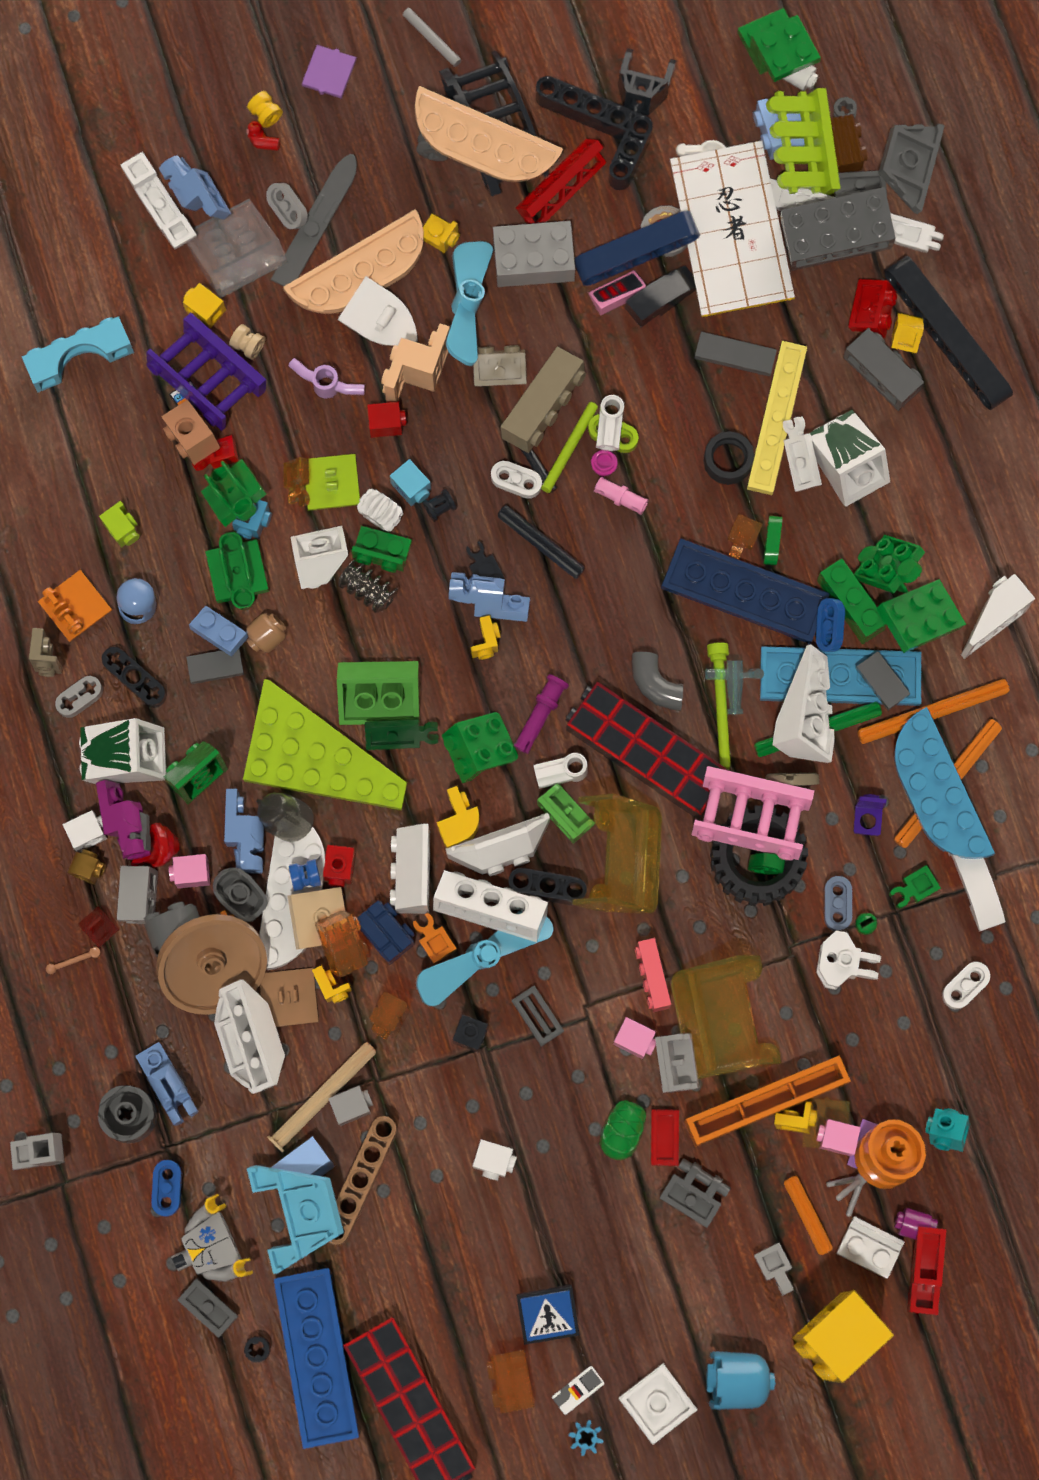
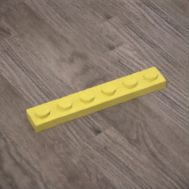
M785 341L781 343L747 490L773 495L784 449V440H786L787 436L783 428V421L791 419L807 346Z

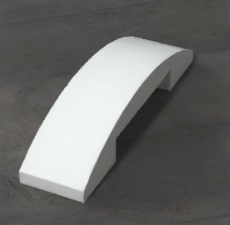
M143 152L121 164V168L137 195L174 249L197 237L185 216L181 214L158 179L155 170Z
M948 853L953 858L971 905L969 907L979 932L1005 923L1002 907L984 858L964 859Z

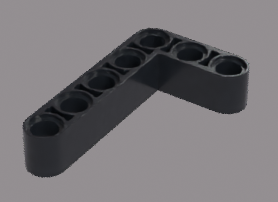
M544 76L540 78L536 83V102L539 106L621 140L609 167L608 181L615 190L620 191L628 188L651 141L653 129L651 119L646 115L554 77ZM551 90L553 93L546 95L542 91ZM572 99L576 103L570 105L565 103V101ZM591 109H597L599 113L591 114L588 111ZM621 119L623 122L620 124H615L612 122V120ZM638 128H642L647 132L640 134L637 133L635 130ZM633 150L636 154L630 156L625 154V151ZM616 172H623L626 176L620 178L614 174Z

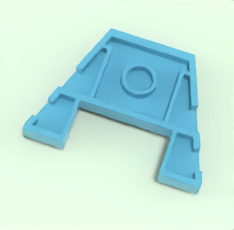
M257 1165L247 1168L253 1193L278 1189L291 1239V1244L275 1246L267 1250L273 1274L281 1272L344 1233L330 1178Z

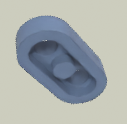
M835 876L829 879L824 887V922L830 930L843 931L852 921V886L846 878ZM833 888H841L842 895H835L833 893ZM840 914L842 921L839 923L835 922L833 915Z

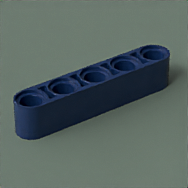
M682 211L585 252L574 259V264L582 284L589 286L696 241L700 237V233L691 212Z

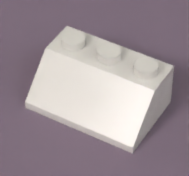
M429 824L397 828V836L391 837V852H396V863H391V879H396V890H390V905L395 906L396 913H429Z

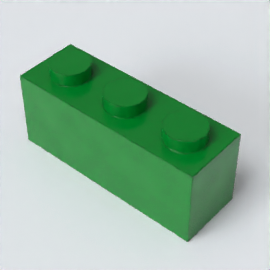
M842 558L820 572L817 582L824 592L830 594L829 598L839 599L843 603L845 608L844 620L862 645L885 630L887 624L878 611L877 606Z

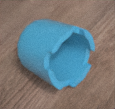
M717 1351L710 1353V1357L714 1359L713 1364L707 1365V1392H713L714 1400L709 1402L711 1409H753L765 1404L770 1390L775 1388V1375L770 1373L764 1358L749 1353Z

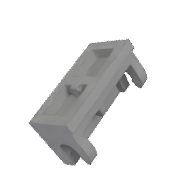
M121 866L117 909L118 921H125L128 924H145L144 917L155 913L157 870L149 866Z
M682 1033L655 1037L663 1093L698 1089L699 1081L692 1034Z

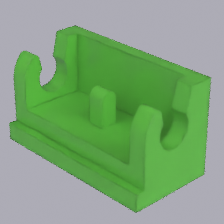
M558 783L537 799V805L544 813L549 814L550 819L573 844L595 825V822L589 818Z

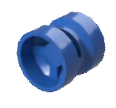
M316 859L308 860L303 865L297 863L289 865L294 892L303 890L305 886L309 885L312 887L321 886Z

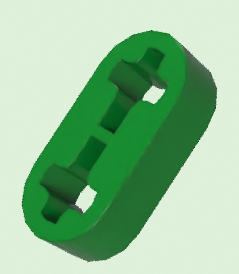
M771 515L768 517L763 564L777 566L782 517Z
M771 853L754 854L750 856L747 869L763 875L783 873L786 860Z

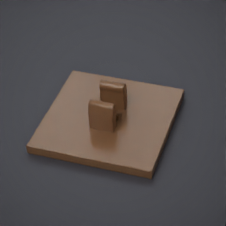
M313 968L265 973L260 984L261 997L269 1004L276 1027L319 1022Z

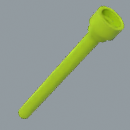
M712 643L707 645V654L714 665L720 765L729 770L731 764L724 661L727 660L726 656L729 655V648L727 643Z

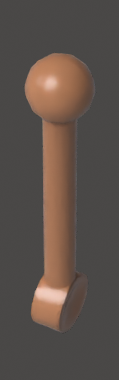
M93 947L88 953L55 965L48 964L46 972L54 974L57 969L90 957L98 958L101 955V951L99 948Z

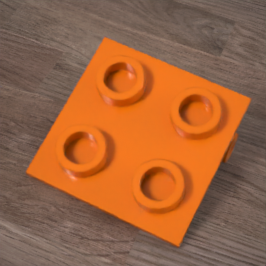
M81 570L54 590L51 587L45 589L42 592L44 597L38 601L69 642L112 611Z

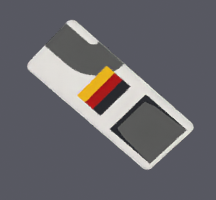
M590 1366L553 1395L552 1399L566 1415L603 1386L604 1382L594 1368Z

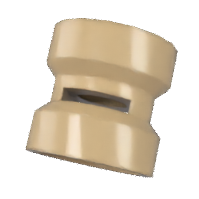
M241 324L233 333L229 346L235 350H242L246 357L253 360L260 353L265 343V337L259 333H251L249 327Z

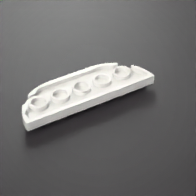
M279 809L266 889L268 904L263 911L259 935L266 950V970L285 966L306 950V948L296 950L288 895L322 890L324 882L325 851L319 835L305 819L283 809ZM316 859L321 886L312 887L309 885L305 886L303 890L294 892L289 865L295 863L303 865L308 860Z

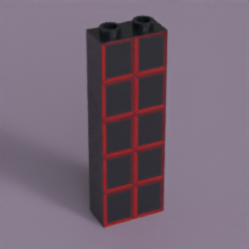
M596 682L593 688L588 686L580 698L583 700L582 704L578 709L573 707L565 719L568 722L566 731L700 820L706 811L710 793L708 788L703 787L707 766L729 770L599 682Z
M395 1318L388 1319L343 1345L416 1480H469L474 1477L471 1472L476 1467Z

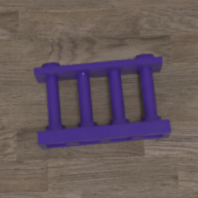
M190 313L183 319L184 335L160 356L151 349L146 352L147 367L154 375H160L196 407L211 426L216 425L223 431L226 428V416L224 413L247 392H253L259 398L266 391V379L197 317ZM189 343H198L203 351L179 373L167 364ZM209 359L217 360L222 368L196 390L186 381ZM235 376L240 381V385L216 407L205 398L226 377Z

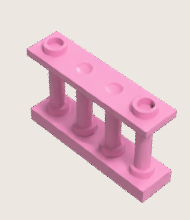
M707 766L703 787L710 790L704 820L703 822L695 820L692 836H696L705 842L714 840L776 854L784 860H799L803 845L794 843L801 811H809L814 790ZM722 792L732 793L737 796L730 828L714 824ZM749 798L758 799L763 802L757 834L741 831L747 799ZM776 804L790 808L784 840L768 837L772 813Z

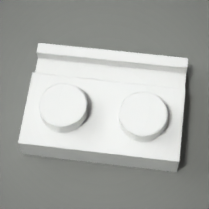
M854 1216L836 1254L888 1279L905 1242Z

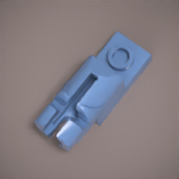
M179 156L171 157L161 164L159 169L165 180L170 179L169 188L172 189L182 207L193 211L203 208L210 217L223 220L231 214L207 172L195 168L191 169L183 157L179 158Z
M451 573L449 600L466 604L474 603V616L485 617L490 615V618L525 622L528 619L530 597L504 595L505 579L483 577L477 574H472L471 579H467L465 573Z
M226 789L224 842L227 847H236L234 849L236 868L241 869L247 874H260L263 872V860L261 857L254 855L263 852L264 826L258 816H239V813L244 812V797H240L237 789Z
M160 1042L135 1056L174 1126L184 1122L177 1109L181 1104H183L188 1115L191 1117L199 1112Z

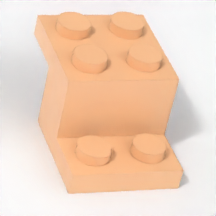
M439 324L437 332L432 331L428 346L404 338L400 339L398 346H393L390 360H392L390 370L385 369L381 384H384L383 393L386 396V403L398 402L404 383L435 391L449 352L446 347V339L450 326Z

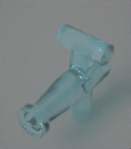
M743 660L727 661V669L705 670L706 680L727 679L730 709H727V714H743V709H741L743 678L761 679L764 676V671L759 668H752L748 672L743 673Z

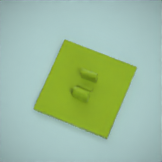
M355 454L303 459L308 510L356 506L359 504L360 495Z

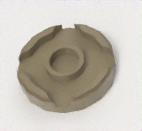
M772 773L765 776L766 780L792 786L819 784V774Z

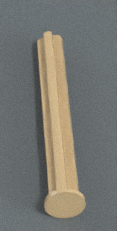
M364 1043L272 1137L268 1135L267 1138L283 1153L284 1150L282 1148L329 1101L328 1098L333 1097L375 1055V1049L369 1043Z

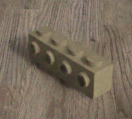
M557 346L501 425L502 439L527 453L531 451L533 446L537 447L542 441L543 432L547 426L551 427L556 421L557 412L561 406H566L570 401L571 392L575 386H580L586 376L584 361Z

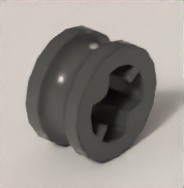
M848 97L838 99L834 105V117L853 114L855 119L857 105L853 99ZM842 106H845L846 109H849L848 114H845L844 111H841Z

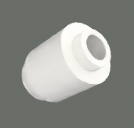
M810 66L783 79L805 91L807 87L812 89L819 75L815 74L817 68Z

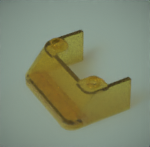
M616 794L578 797L579 803L595 807L594 822L601 831L607 832L605 883L594 885L589 898L573 899L572 905L602 912L653 913L658 905L662 829V817L659 809L655 806Z

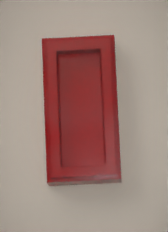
M651 1109V1166H679V1110Z

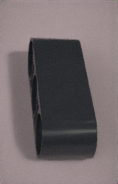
M517 868L509 876V888L526 896L540 897L543 901L577 906L585 900L587 893L585 882L577 877L525 868ZM518 876H523L528 879L529 883L525 888H517L513 884L514 879ZM544 881H551L555 885V890L551 893H545L540 889V885ZM572 885H576L582 890V894L577 898H572L567 894V889Z

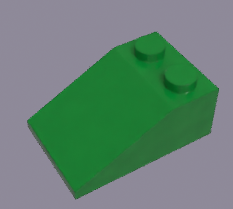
M205 741L201 744L196 743L192 745L186 752L187 756L180 762L175 761L165 771L167 774L163 776L166 782L187 805L228 770L217 749Z

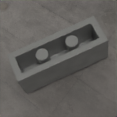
M868 328L845 350L843 358L897 411L921 391L924 382L920 373L914 368L910 369L904 363L903 357L897 351H892L888 348L883 337L877 332L873 333Z

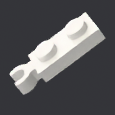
M803 417L794 418L795 427L792 420L783 421L784 431L789 434V439L784 440L795 492L822 485L811 434H804L803 432L805 429Z

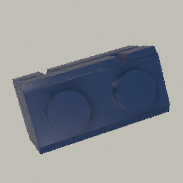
M378 900L358 916L354 923L386 962L391 965L415 945L411 939L415 934L405 923L400 925L394 917L398 914L388 902L383 905Z

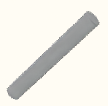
M410 8L403 12V16L454 67L460 64L461 59Z

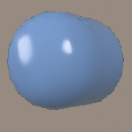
M137 578L129 579L121 584L117 591L116 599L122 618L131 624L144 623L152 618L156 612L157 603L151 585L143 579ZM123 612L128 615H143V618L138 620L130 619Z

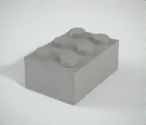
M571 221L493 227L497 287L572 282L575 280Z

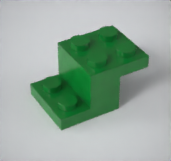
M784 8L738 28L737 33L759 74L761 75L768 71L773 82L820 62L821 57L799 16L796 15L789 18Z

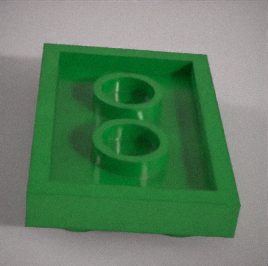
M940 579L883 602L877 607L903 653L955 632L966 625Z

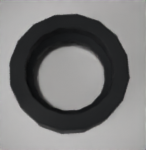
M728 431L717 434L711 438L706 446L703 459L706 472L710 478L718 483L726 485L739 483L748 476L752 469L754 460L753 446L746 437L739 433ZM731 444L741 449L744 454V463L740 469L735 472H725L717 468L714 464L713 455L719 446Z

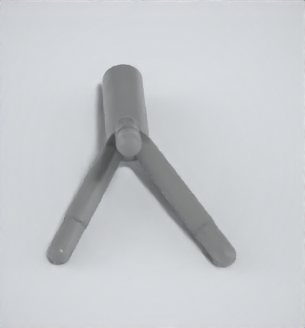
M859 1173L854 1177L829 1181L826 1183V1186L832 1187L851 1183L836 1196V1200L840 1201L854 1190L846 1215L850 1217L862 1186L867 1181Z

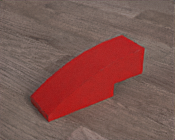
M920 1226L917 1228L908 1294L907 1312L938 1315L940 1287L942 1286L946 1229Z

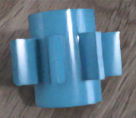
M591 1420L587 1421L586 1427H581L576 1422L578 1431L576 1433H569V1436L576 1440L571 1448L574 1449L578 1446L582 1448V1456L585 1455L586 1449H591L596 1454L597 1451L594 1445L596 1442H604L602 1439L597 1438L596 1435L600 1432L601 1428L597 1427L594 1430L590 1428ZM585 1430L586 1433L593 1432L594 1436L591 1437V1445H587L585 1442L579 1443L581 1431Z

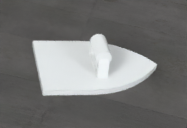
M366 276L338 320L361 336L378 344L398 346L401 338L417 342L415 324L406 306L394 294Z

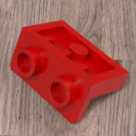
M859 279L848 325L851 331L865 332L869 328L872 332H877L883 338H886L887 330L892 325V308L897 302V292L888 280Z

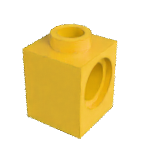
M200 283L195 288L189 289L183 299L185 311L188 314L192 313L209 329L226 311L224 301Z
M898 313L891 336V348L917 353L924 330L923 318Z

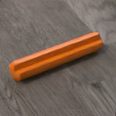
M793 1176L785 1180L784 1185L818 1254L824 1255L830 1252L833 1247L799 1178Z

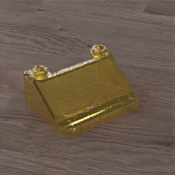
M737 955L684 969L674 974L671 987L680 1033L692 1034L698 1079L782 1063L780 1052L774 1044H758L746 983L757 980L762 972L760 955Z

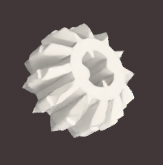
M368 489L357 505L359 513L364 518L386 531H392L403 515V511L397 503L374 489Z

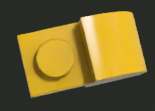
M457 786L447 789V795L455 815L437 822V828L446 848L472 840L479 828L478 808L466 809L470 806L468 798L464 791L459 792Z

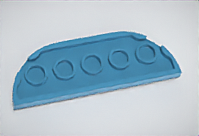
M926 707L914 714L906 722L898 736L894 760L900 782L924 833L935 846L942 851L964 859H982L993 856L995 852Z

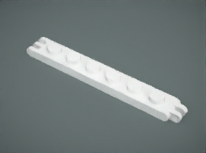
M770 179L776 210L781 211L836 198L822 193L812 194V190L798 189L796 194H789L788 189H782L778 186L777 180ZM891 214L896 238L894 244L928 253L929 249L940 250L941 245L931 240L942 241L944 235L935 232L934 226Z

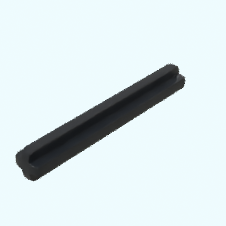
M507 505L500 509L498 512L500 520L573 578L578 579L583 574L585 568L582 564Z

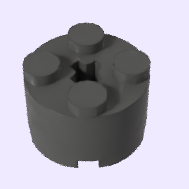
M178 902L168 907L169 911L159 914V912L144 917V926L155 957H158L162 945L177 928L200 917L196 906L193 904L184 906L183 902Z
M134 1086L114 1087L103 1096L99 1104L98 1122L100 1127L109 1137L122 1143H136L145 1139L153 1131L158 1120L157 1108L153 1099L146 1092ZM126 1108L130 1111L133 1110L130 1120L122 1119L125 1116L123 1111Z

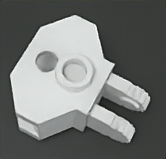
M835 931L820 946L816 973L825 988L834 990L841 986L848 978L855 979L860 977L877 980L879 973L873 970L858 969L860 960L869 963H880L881 956L861 952V949L855 947L847 932ZM827 956H831L834 962H829Z

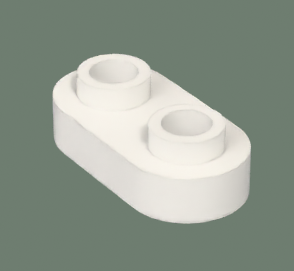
M508 461L496 463L491 470V480L500 489L524 498L536 497L541 491L542 480L535 471ZM502 473H506L509 475V478L502 480L499 476ZM530 482L533 484V488L526 489L524 484Z
M980 962L968 964L943 989L942 999L944 1003L951 1009L965 1007L989 983V969ZM972 972L977 973L979 981H972L970 974ZM952 991L959 992L960 1000L952 999Z

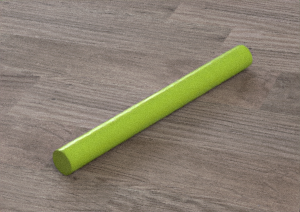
M589 402L545 479L541 487L543 491L550 493L598 408L595 403Z

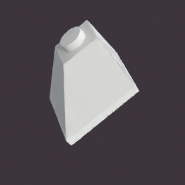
M342 526L291 537L301 589H313L327 584L348 556Z

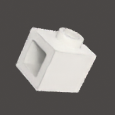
M481 1140L473 1168L483 1171V1177L498 1181L499 1176L505 1178L507 1172L512 1173L517 1157L512 1156L513 1149Z

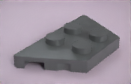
M924 124L911 127L895 125L889 132L879 175L915 214L923 210L945 127L942 124H937L934 127H924Z

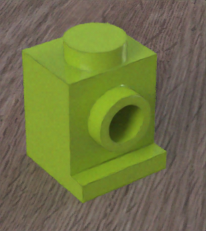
M121 501L99 516L103 525L121 548L125 545H132L139 539L140 536L135 530L138 524L130 513H127Z

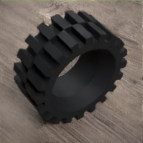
M754 806L753 810L745 808L741 831L757 833L762 806ZM774 808L768 836L784 840L789 815L785 812L779 815L775 813L776 808ZM733 814L721 826L730 828ZM798 825L794 842L803 845L799 860H786L783 873H779L775 878L764 882L749 880L737 871L732 859L734 845L713 841L710 852L712 860L710 866L711 871L715 872L716 876L714 879L718 885L721 883L724 887L723 892L726 895L731 893L735 896V901L741 903L744 900L749 902L748 905L756 906L757 903H763V906L770 905L772 901L776 900L779 902L784 899L788 893L790 894L795 889L808 863L806 862L808 857V848H805L806 838L804 834L800 835L798 831L800 826Z

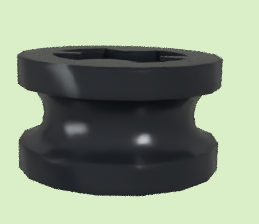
M262 1337L250 1338L244 1346L245 1356L252 1362L266 1360L270 1354L269 1342ZM259 1342H262L264 1345L262 1349H265L264 1355L253 1357L250 1353L253 1351L250 1350L251 1344L257 1345Z

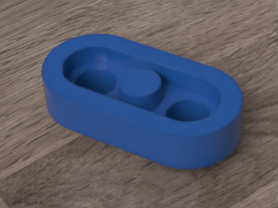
M826 598L818 607L816 643L818 648L824 652H836L843 643L845 608L839 599Z
M171 1160L159 1162L153 1171L151 1204L153 1210L158 1215L164 1217L174 1215L179 1210L181 1204L182 1170L177 1163ZM170 1169L173 1172V1177L166 1180L163 1174L166 1170ZM166 1197H169L172 1201L171 1206L168 1208L162 1206V1200Z

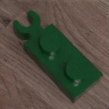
M418 719L365 722L366 750L420 748V741H425L428 744L439 743L438 734L431 735L429 732L438 731V723L428 722L424 726H419Z

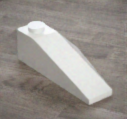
M812 645L806 646L777 717L773 746L789 757L829 763L832 762L835 736L834 729H829L828 715L832 714V705L828 704L826 690L830 688L828 657Z

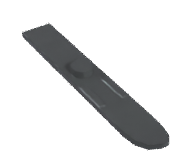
M353 154L345 156L331 172L307 215L306 224L298 230L273 274L271 281L284 287L300 277L353 183L357 169L356 158Z

